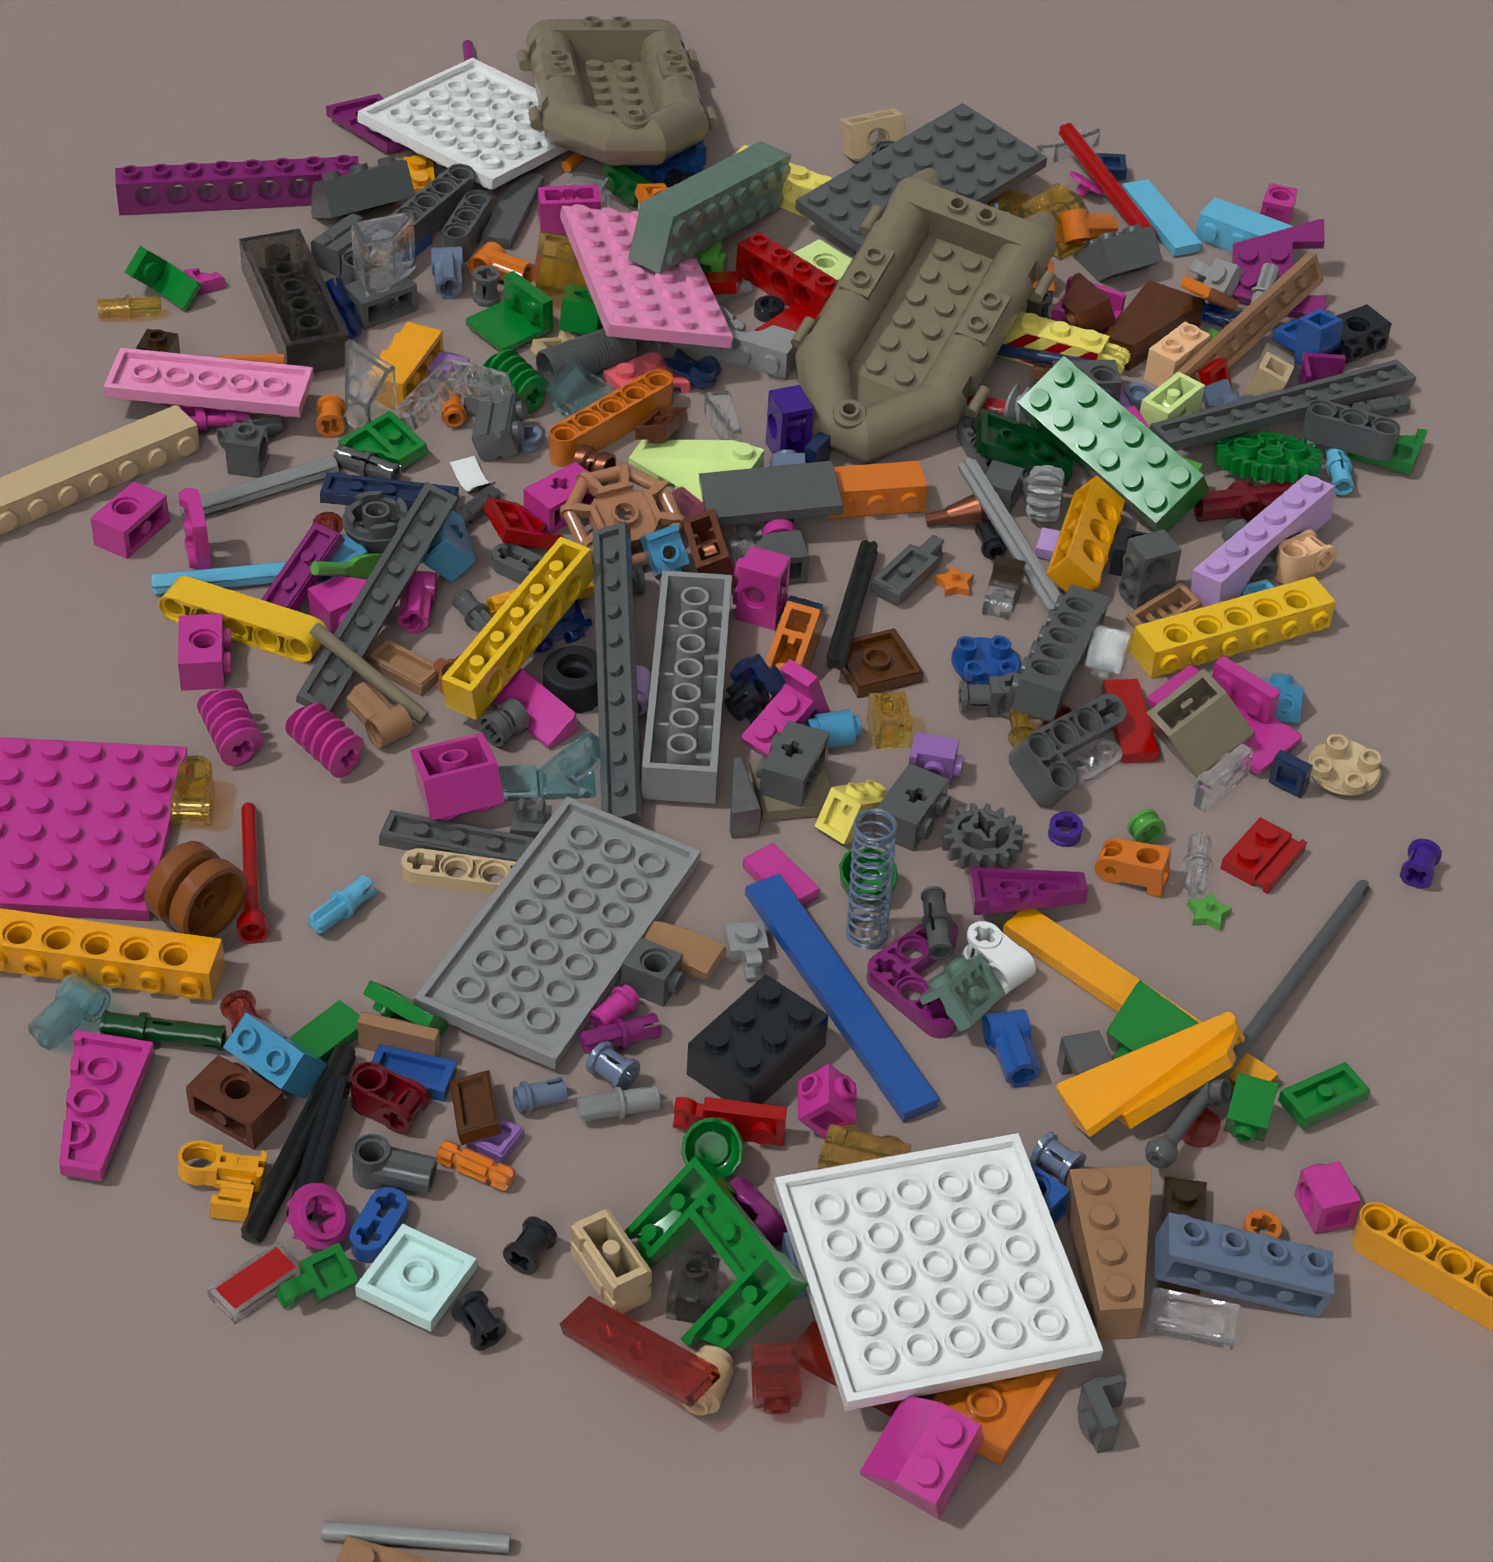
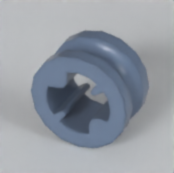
M523 424L525 438L519 442L518 451L522 453L539 451L543 444L541 429L533 424Z

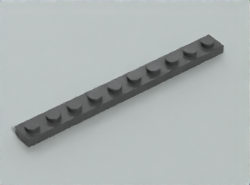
M1396 359L1151 423L1149 429L1173 450L1178 451L1305 417L1307 406L1312 400H1327L1346 406L1355 402L1409 389L1414 386L1417 377Z
M624 521L593 531L601 810L634 823L642 821L631 532Z

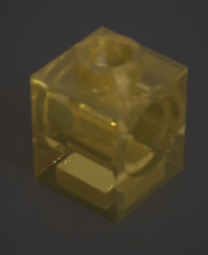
M905 691L869 693L867 723L874 750L910 747L913 721Z

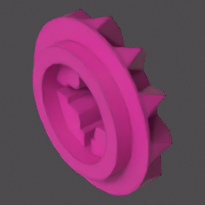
M309 1183L294 1191L293 1197L286 1204L289 1209V1216L285 1221L291 1224L294 1230L292 1239H300L305 1243L306 1250L318 1249L322 1251L336 1243L341 1244L350 1228V1214L342 1196L332 1187L322 1183ZM315 1212L316 1215L329 1217V1219L318 1225L317 1222L307 1219V1216Z

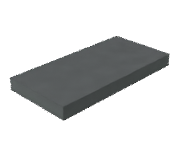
M832 461L699 473V485L704 510L708 511L714 508L722 526L769 522L776 519L789 520L843 514V503Z

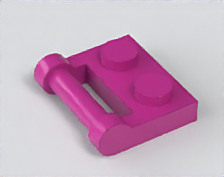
M185 488L179 492V504L184 508V546L187 552L189 568L196 567V570L212 569L207 525L200 493L197 489Z

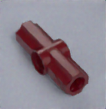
M1248 480L1236 481L1227 490L1209 491L1194 506V515L1198 522L1236 517L1237 519H1245L1249 523L1294 484L1288 482L1284 484L1253 486Z

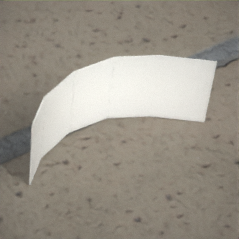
M475 456L450 462L460 485L466 491L481 489L487 485H495L497 482L489 483L486 480Z

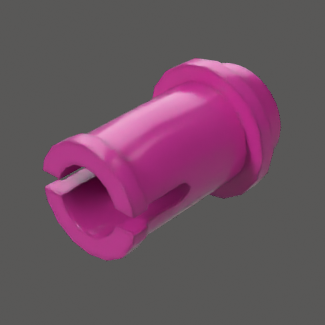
M628 985L616 986L612 990V995L590 1012V1022L596 1028L613 1024L614 1019L622 1018L627 1013L633 1014L640 1003L638 994Z

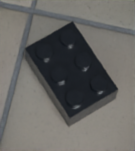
M765 974L688 1043L686 1075L722 1099L764 1104L826 1046L828 1014Z

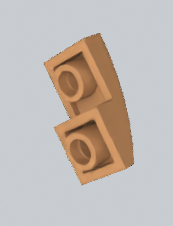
M653 921L643 936V939L683 954L682 972H685L688 977L709 980L727 953L725 946L692 930L665 922Z

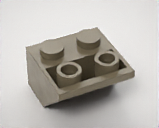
M1204 668L1146 712L1153 731L1197 780L1255 736L1254 731L1227 692Z

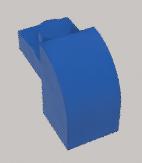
M1318 309L1298 320L1294 319L1273 329V341L1285 346L1288 350L1295 351V363L1301 364L1303 352L1331 354L1339 347L1342 337L1343 319Z

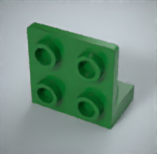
M513 270L504 274V301L466 318V326L500 352L505 349H515L553 331V299Z

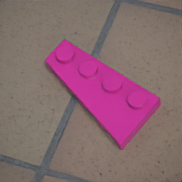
M74 1030V1049L70 1062L71 1076L69 1089H67L66 1120L63 1123L59 1168L61 1175L102 1182L155 1054L154 1043Z

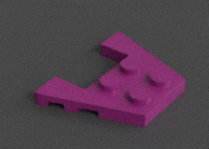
M1324 219L1314 220L1234 243L1232 246V263L1239 265L1244 269V272L1232 297L1238 300V303L1249 306L1252 298L1251 290L1253 287H1256L1262 266L1265 263L1275 264L1279 267L1278 280L1293 266V249H1324ZM1308 295L1288 313V317L1299 319L1300 316L1303 317L1318 309L1326 311V295Z

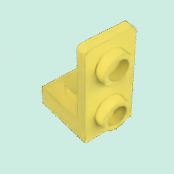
M866 780V782L862 783L850 782L848 785L831 787L815 827L842 844L851 843L853 840L854 819L864 810L876 809L887 794L886 787L872 780Z

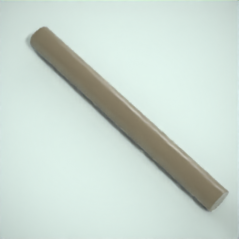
M320 623L313 626L310 634L392 702L396 705H402L414 720L421 724L429 715L428 711Z

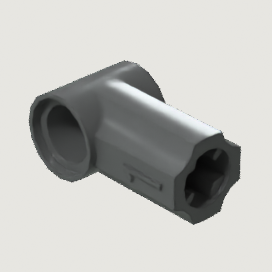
M378 1134L362 1135L354 1142L352 1149V1176L358 1186L373 1190L389 1185L422 1194L431 1192L438 1167L437 1157L391 1147L389 1141Z

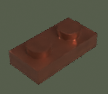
M687 408L654 409L634 427L636 440L648 439V443L651 444L667 441L668 437L677 432L678 428L688 420Z

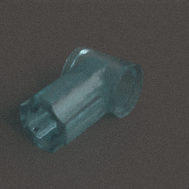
M71 973L62 980L57 988L55 1000L28 1024L29 1032L43 1048L49 1051L52 1048L57 1049L85 1021L93 1023L101 1018L103 1011L109 1007L111 994L108 990L81 975Z

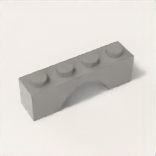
M775 325L755 332H743L729 328L733 335L731 348L681 343L670 344L706 356H714L716 359L786 380L796 366L795 354L797 348L791 344V339L796 332Z

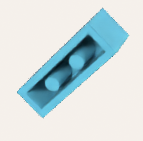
M1215 197L1199 213L1196 237L1200 241L1232 252L1234 243L1293 226Z

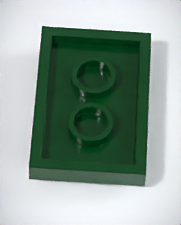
M981 409L977 417L976 453L991 461L998 460L1024 468V472H1031L1034 466L1043 465L1062 468L1065 477L1064 486L1068 485L1072 478V459L1042 432L986 409Z

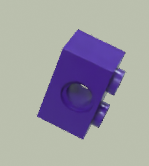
M800 385L769 390L765 443L772 454L785 449L795 450L796 453H804V447L810 442L812 435L813 406Z

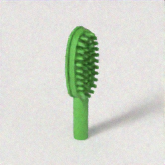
M367 553L357 555L356 557L352 556L351 560H347V562L314 561L310 569L313 575L348 576L368 579L382 554Z

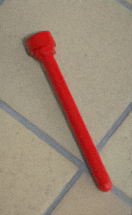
M247 802L241 807L243 873L246 876L247 890L244 898V911L237 918V936L244 943L256 944L263 942L268 937L269 923L267 916L260 910L256 807L253 803Z

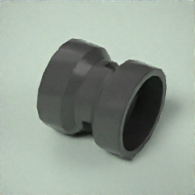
M514 698L504 700L498 705L496 711L490 710L480 716L478 720L480 731L483 732L486 740L495 747L503 746L510 741L513 734H521L530 726V719L526 709Z

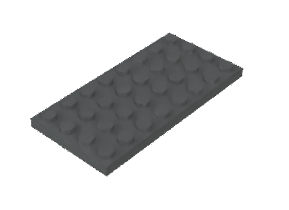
M962 103L796 199L795 210L857 252L866 238L859 231V228L874 205L884 208L898 183L903 179L926 168H933L941 175V188L986 204L1044 169L1047 164V157Z

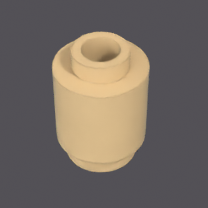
M708 1345L703 1346L699 1352L692 1356L677 1392L679 1400L690 1413L703 1416L716 1413L719 1410L734 1373L732 1367L733 1359L728 1352L719 1347Z

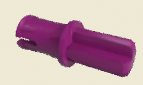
M649 1013L648 1015L625 1021L621 1018H616L613 1024L582 1031L580 1033V1045L585 1054H590L600 1042L605 1041L611 1042L615 1048L619 1047L621 1050H625L629 1044L660 1038L661 1026L644 1028L659 1022L655 1013Z

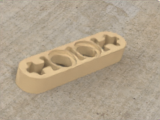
M424 848L409 850L401 858L402 876L409 883L492 895L503 880L488 882L484 877L489 874H500L505 878L516 864L515 861ZM417 864H423L420 869H414L417 867ZM436 866H439V873H436ZM453 868H460L466 871V874L460 877H452L446 873Z

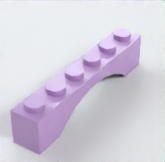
M1304 475L1192 570L1191 591L1202 601V607L1240 597L1257 567L1279 543L1289 536L1307 529L1316 532L1332 518L1335 485L1322 481L1318 477Z

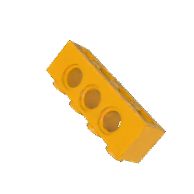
M1097 475L1073 493L1046 575L1065 592L1068 591L1071 584L1091 591H1095L1102 582L1101 574L1103 568L1109 561L1108 553L1110 546L1116 539L1114 534L1117 525L1123 517L1121 512L1125 500Z

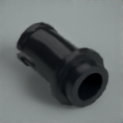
M989 519L981 520L980 523L984 531L977 524L975 526V534L982 544V554L991 560H995L996 555L1004 556L1007 547Z

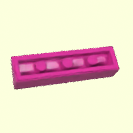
M522 668L516 672L493 700L496 706L508 698H514L519 701L526 709L530 719V726L526 731L548 749L577 733L576 713Z

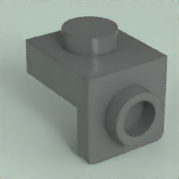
M1123 1374L1111 1377L1097 1376L1082 1384L1077 1406L1078 1422L1085 1438L1090 1437L1097 1453L1112 1450L1115 1446L1120 1424L1113 1408L1120 1406L1123 1401L1127 1384Z

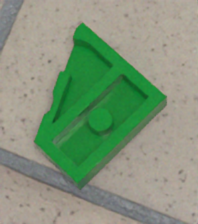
M390 410L338 440L339 445L343 444L361 452H374L378 458L400 464L402 469L429 453L427 444Z
M1417 429L1416 435H1399L1393 457L1387 461L1374 460L1353 453H1348V457L1359 460L1362 463L1374 464L1394 472L1411 475L1428 430Z

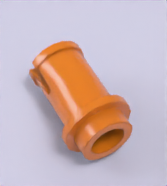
M447 389L441 393V419L443 423L450 427H458L466 420L467 412L461 404L460 393L454 389Z

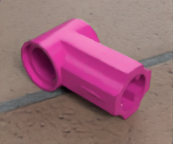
M416 571L400 597L398 626L406 629L408 633H420L421 630L429 627L432 603H436L437 572Z

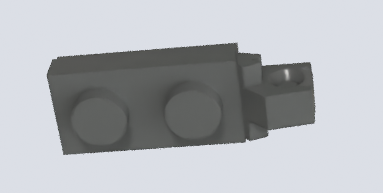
M932 535L920 547L909 544L872 579L870 590L900 604L938 568L943 556L944 540Z

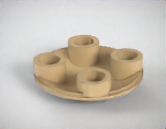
M1341 734L1329 735L1326 742L1316 746L1308 758V763L1313 765L1311 776L1315 782L1324 789L1340 795L1353 796L1366 793L1377 785L1381 776V755L1379 752L1366 748L1357 742L1347 740Z

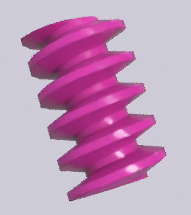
M226 688L212 690L198 699L197 708L199 714H201L221 760L226 765L233 767L249 761L262 746L263 737L257 723L253 719L252 713L248 709L247 703L244 701L242 693L237 689Z
M315 702L307 707L299 708L286 720V733L302 746L306 752L311 754L315 760L321 763L325 769L330 771L333 776L343 778L356 767L364 747L363 739L355 735L351 728L345 727V723L342 720L336 719V715L327 710L324 704Z

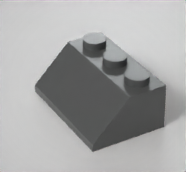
M394 155L377 159L378 165L368 167L367 163L350 166V172L340 175L339 170L321 174L322 180L313 182L312 217L334 218L413 197L415 192L407 160H396Z

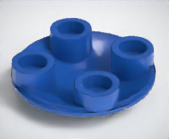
M1000 635L994 636L992 639L962 636L957 640L956 647L951 656V662L955 671L972 684H988L989 676H1003L1013 672L1019 673L1021 662L1015 651L1011 649V641L1007 637Z

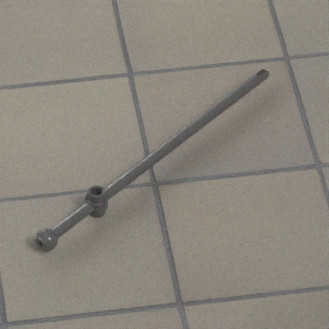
M1359 880L1244 1029L1242 1032L1245 1038L1244 1042L1237 1044L1233 1048L1236 1056L1233 1067L1187 1094L1186 1098L1190 1100L1166 1133L1163 1136H1155L1148 1141L1145 1148V1156L1151 1165L1161 1169L1168 1168L1174 1164L1178 1156L1177 1145L1207 1106L1215 1107L1220 1103L1227 1104L1230 1102L1233 1086L1228 1077L1370 891L1368 881Z

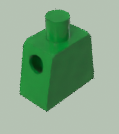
M1139 980L1107 1029L1106 1034L1109 1047L1115 1052L1111 1058L1114 1060L1199 1023Z

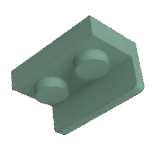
M980 953L967 960L964 955H961L944 966V972L934 976L926 983L929 988L919 997V1000L924 1005L940 998L947 1015L954 1021L961 1032L972 1027L1005 992Z

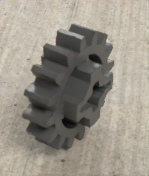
M971 803L969 811L958 807L956 816L952 814L947 815L946 824H943L942 850L949 851L948 859L950 861L961 860V869L966 868L968 865L995 868L998 865L1001 868L1008 869L1009 861L1017 862L1019 852H1022L1024 840L1022 836L1023 827L1015 825L1016 817L1014 815L1005 817V809L1002 807L995 812L991 810V806L988 803L985 804L983 809H978L975 803Z

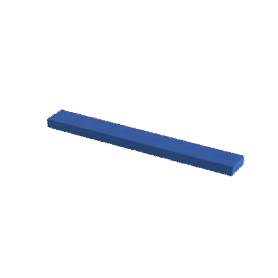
M777 874L747 885L745 896L902 1122L937 1108L939 1098L782 876Z

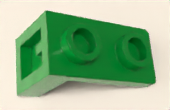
M141 245L124 271L130 277L149 286L183 310H188L202 286L201 283Z

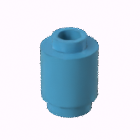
M850 709L816 714L815 718L807 719V726L830 733L828 749L856 745V737L862 736L860 718L858 715L853 716Z

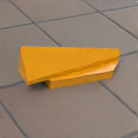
M1227 1011L1059 1082L1056 1089L1072 1124L1089 1137L1100 1131L1114 1119L1119 1120L1129 1129H1132L1233 1067L1236 1060L1233 1048L1237 1044L1244 1042L1245 1038L1235 1015Z

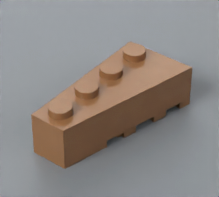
M1153 1165L1069 1169L1066 1187L1070 1189L1066 1215L1085 1304L1099 1340L1134 1339L1137 1337L1144 1307Z

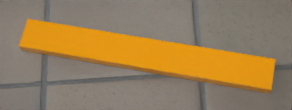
M1036 909L1020 910L1003 926V933L1116 1012H1119L1129 994L1140 980ZM1163 996L1165 999H1167L1168 1001H1170L1172 1004H1174L1176 1007H1178L1179 1009H1181V1010H1182L1183 1012H1185L1187 1015H1189L1190 1017H1192V1018H1193L1194 1020H1196L1198 1023H1201V1022H1202V1021H1200L1199 1019H1197L1196 1017H1194L1193 1015H1191L1190 1013H1188L1187 1011H1185L1184 1009H1182L1180 1006H1178L1177 1004H1175L1174 1002H1172L1171 1000H1169L1168 998H1166L1165 996ZM1247 1052L1228 1079L1231 1081L1234 1091L1238 1073L1275 1083L1279 1073Z

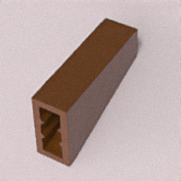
M1148 280L1118 317L1116 323L1104 334L1110 336L1109 343L1127 348L1129 353H1131V358L1124 365V370L1129 371L1147 360L1149 348L1182 323L1187 322L1199 328L1206 299Z

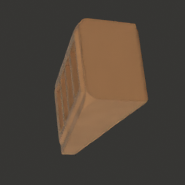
M1180 581L1127 614L1126 620L1135 627L1144 624L1141 621L1143 619H1147L1149 622L1157 620L1153 616L1156 614L1162 619L1202 608V601ZM1165 610H1169L1171 614L1168 615Z

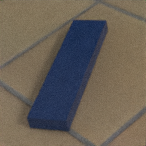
M327 472L320 491V503L349 506L355 502L357 494L367 491H383V497L391 498L395 501L399 497L403 499L407 505V511H409L425 483ZM432 484L458 497L453 508L455 512L459 499V487Z

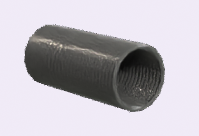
M604 328L538 351L536 367L540 375L547 379L548 388L554 390L597 373H602L603 370L636 358L637 344L635 339L607 336Z

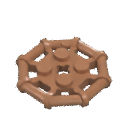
M620 462L617 466L589 473L582 471L576 476L577 482L566 503L560 507V516L565 519L575 542L590 548L592 557L593 531L587 535L580 519L588 518L593 530L625 521L631 532V548L641 546L639 537L655 532L658 525L669 527L678 524L679 534L685 529L682 520L686 519V517L680 513L669 490L670 484L665 479L658 480L629 467L628 462ZM618 480V483L606 486L601 485L602 483ZM629 481L643 488L648 489V491L642 489L641 492L633 489L634 485L629 483ZM586 492L595 496L591 505L581 503ZM656 499L660 500L665 512L659 511L655 502ZM623 511L625 515L631 514L632 517L629 520H623L618 517V513ZM666 546L663 549V555L667 559H671V547ZM645 552L631 555L632 568L637 563H641L642 566L649 565Z

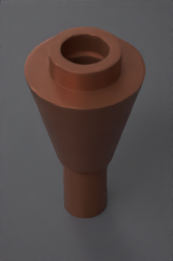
M974 494L947 506L943 510L925 513L927 527L947 522L949 524L981 525L980 521L988 517Z

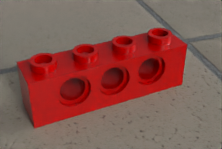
M760 232L737 243L736 271H741L743 279L749 281L765 293L783 300L788 307L797 303L819 315L839 282Z

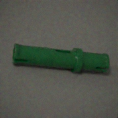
M104 1010L99 1027L100 1034L179 1046L213 1049L221 1052L224 1049L223 1046L225 1045L227 1034L225 1025L218 1026L151 1017V1014L148 1012L131 1015Z

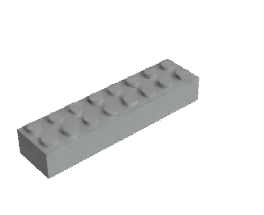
M662 571L642 761L641 799L711 804L716 802L732 575Z

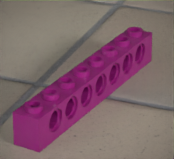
M339 155L337 157L324 158L311 156L304 159L278 158L276 160L263 161L250 159L243 162L218 161L203 164L195 162L182 165L156 164L154 166L142 167L128 165L115 168L119 216L312 206L313 182L322 180L321 174L339 170L340 175L349 173V167L359 164L358 156Z

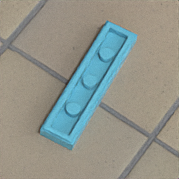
M1149 179L1122 184L1123 189L1157 230L1158 234L1156 236L1174 257L1200 252L1202 242Z

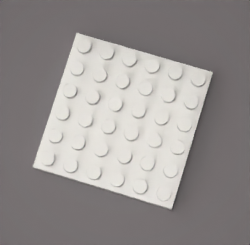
M470 58L358 111L357 122L369 127L372 131L391 138L396 143L412 149L417 154L434 160L441 166L449 168L454 164L469 165L474 170V181L490 190L568 151L550 143L545 136L544 130L532 129L528 111L531 107H537L540 110L536 88L474 58Z
M1019 1133L775 1177L773 1188L801 1275L809 1284L806 1290L845 1411L904 1400L909 1396L919 1397L1101 1360L1104 1350Z

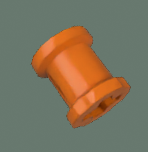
M334 394L322 396L316 404L317 413L319 414L315 422L317 432L327 438L340 436L345 429L342 416L346 412V403L341 397Z

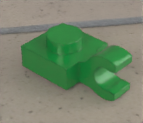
M336 1243L301 1260L298 1267L302 1275L278 1286L280 1290L276 1291L275 1294L282 1308L298 1302L310 1293L313 1294L317 1304L356 1286L359 1279L341 1244Z

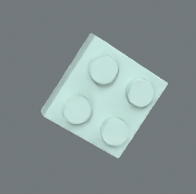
M402 1224L356 1284V1296L432 1332L477 1270V1258Z

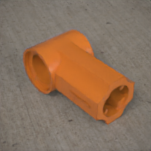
M1079 208L1060 214L1065 245L1083 244L1084 242L1096 239L1099 235L1111 231L1116 233L1119 229L1118 220L1111 213H1087L1086 209Z
M487 242L468 260V270L472 276L474 269L483 265H490L499 269L501 281H504V274L513 270L529 282L534 274V264L506 254L505 250L496 242Z

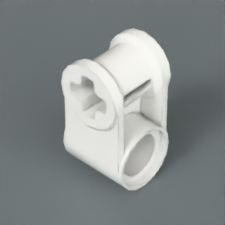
M978 921L971 924L968 928L966 937L969 944L963 949L962 955L967 960L972 958L973 952L974 956L981 953L1005 992L1004 995L1010 993L1034 976L1036 965L1032 956L1027 950L1018 946L1001 932L996 925L986 921Z

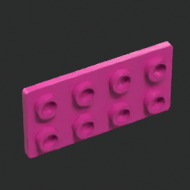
M1225 656L1215 662L1212 677L1227 692L1255 733L1253 738L1229 755V757L1260 775L1273 765L1274 757L1280 750L1288 753L1301 742L1302 734L1275 718L1281 694L1280 690ZM1188 665L1148 695L1147 704L1154 707L1200 672V670L1192 665Z

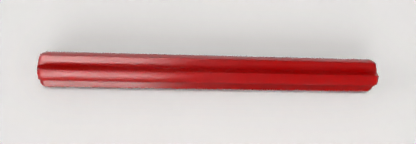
M1072 123L1062 124L1058 132L1059 136L1130 226L1140 224L1141 229L1153 226Z

